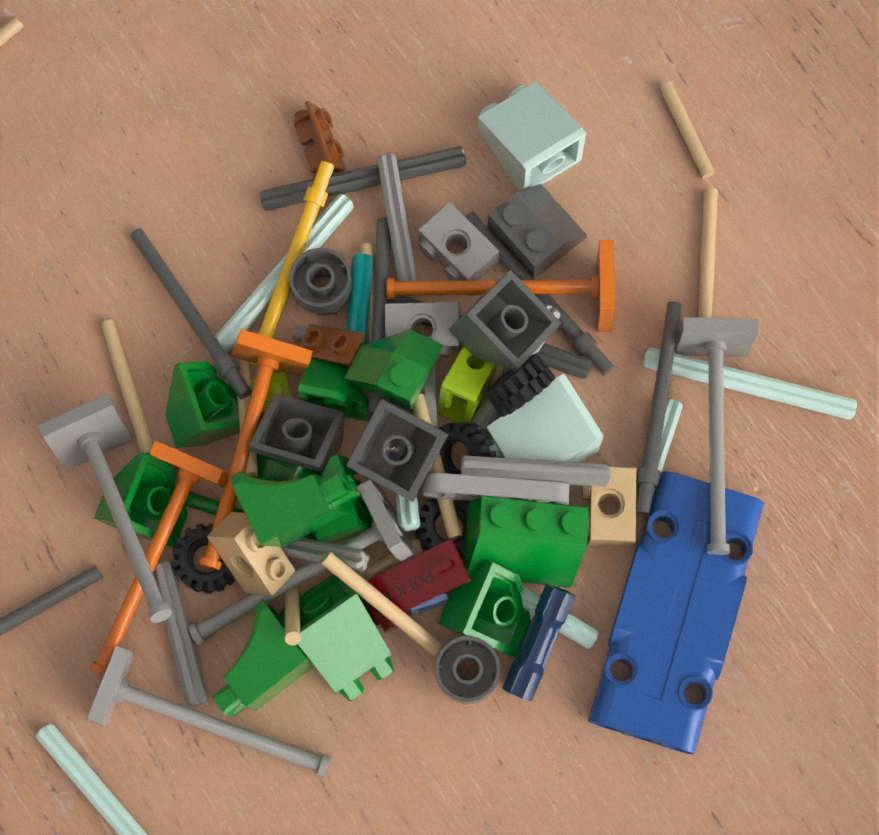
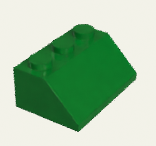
M480 496L467 503L464 566L469 576L490 561L519 575L522 583L535 585L549 583L557 587H572L587 546L588 508Z

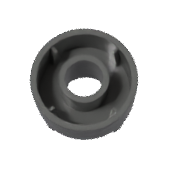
M315 248L301 254L291 267L289 282L296 303L305 310L317 315L335 314L336 316L352 292V276L347 261L336 251L327 248ZM319 277L331 278L330 283L322 288L311 284L313 280Z
M473 636L455 638L448 642L437 656L435 663L436 680L441 691L451 700L464 705L480 702L486 699L498 684L500 677L498 655L491 645L480 638ZM464 660L475 662L479 668L478 675L472 680L461 679L456 672L460 662Z

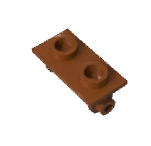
M306 101L307 110L296 112L293 123L302 145L305 146L314 141V145L304 150L311 172L317 174L321 161L333 164L334 168L342 172L346 171L341 159L344 157V152L339 142L333 138L330 129L333 126L330 115L324 108Z
M309 324L298 346L312 350L311 359L351 366L367 335L355 331Z

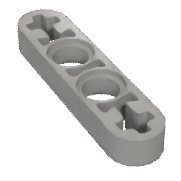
M429 473L423 485L424 496L438 499L473 501L480 496L569 505V485L562 482Z

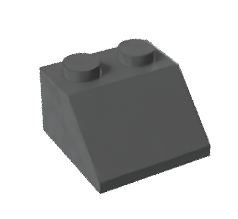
M542 184L514 193L488 214V228L534 279L587 238V234Z
M510 270L495 282L448 330L474 357L516 371L559 327L561 322Z
M275 393L248 446V451L314 471H323L330 457L337 455L343 443L345 413Z
M381 399L346 466L413 502L449 434L394 403Z

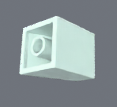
M537 81L529 86H519L510 93L508 99L499 104L492 103L486 106L480 112V116H478V133L519 191L544 184L582 160L586 132Z
M565 374L554 379L539 395L534 396L531 401L526 402L521 408L516 409L510 415L500 417L486 427L488 432L486 437L488 439L492 438L494 445L489 446V452L496 451V458L582 463L599 452L604 437Z

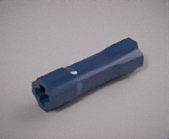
M545 584L535 608V615L502 689L521 699L533 700L559 631L565 623L575 600V594L555 585Z

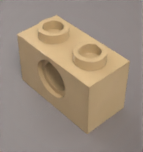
M609 467L610 481L608 486L582 485V499H589L588 546L633 547L636 541V468ZM610 499L617 504L618 512L613 515H606L601 512L598 503L601 500Z
M231 512L207 536L245 593L273 596L296 571L280 547L259 544L245 513Z

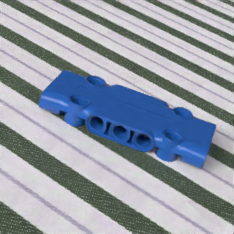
M661 472L658 487L652 501L650 515H648L646 525L644 526L641 542L638 543L613 624L608 646H610L602 668V675L588 722L682 753L695 754L706 711L712 700L713 686L715 680H718L744 593L747 576L744 575L748 561L753 554V543L764 507L762 500L725 488L726 543L738 545L742 550V558L733 560L727 555L707 554V544L711 543L710 483L674 472ZM658 521L667 523L671 529V535L665 538L657 536L652 528L653 523ZM615 662L626 664L630 670L629 679L626 681L614 679L610 672L611 665ZM686 685L699 687L702 692L700 704H691L685 699L684 689Z

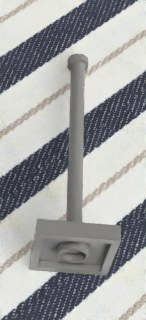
M683 317L677 334L675 353L688 356H708L711 543L707 544V554L726 555L730 553V545L726 543L723 356L747 357L758 334V319Z
M108 394L38 425L42 437L66 471L90 460L150 608L148 611L150 621L152 623H159L170 618L173 614L172 609L168 603H164L103 453L133 440Z
M371 479L358 485L357 487L374 521L371 522L372 527L340 545L364 549L380 540L381 542L385 541L388 549L401 563L417 556L406 532L402 531L398 525L397 514L391 502ZM310 561L295 569L296 571L273 596L251 594L199 624L193 622L188 625L189 632L194 641L200 645L206 641L208 635L255 610V604L262 599L269 602L327 568L321 563Z
M119 646L115 647L86 720L107 727L117 702L122 704L123 700L311 769L317 772L316 776L324 777L331 759L329 755L324 754L323 757L129 686L130 681L126 679L135 655L127 649Z

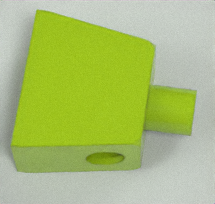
M463 346L441 386L437 414L455 423H471L486 396L484 392L492 384L497 364L474 357Z

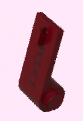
M449 539L366 581L408 615L409 610L471 581L453 539ZM362 598L365 608L376 628L382 627L384 632L399 628Z

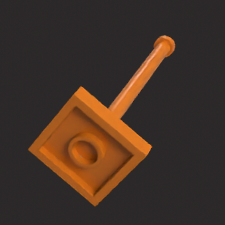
M599 240L596 275H591V279L521 280L533 294H591V298H597V332H612L615 315L614 240ZM387 278V299L408 295H483L498 280L395 281V278Z
M243 329L240 330L231 354L235 358L255 363L259 366V370L212 531L233 512L237 495L232 487L230 477L238 472L244 473L250 454L248 446L257 430L273 371H282L300 377L309 366L313 353L312 350ZM210 540L208 541L205 555L200 557L198 565L220 570L222 564L219 562L220 555Z
M156 440L149 454L178 468L177 476H180V479L145 553L152 574L193 484H198L201 478L224 488L228 476L226 471ZM136 575L97 661H92L89 667L90 670L104 676L115 647H120L144 594Z

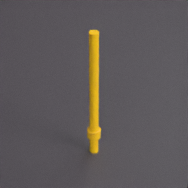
M321 161L312 187L308 186L303 199L306 204L266 311L259 335L272 338L291 288L289 282L291 267L294 261L303 254L319 208L324 207L328 193L325 191L334 169V165Z

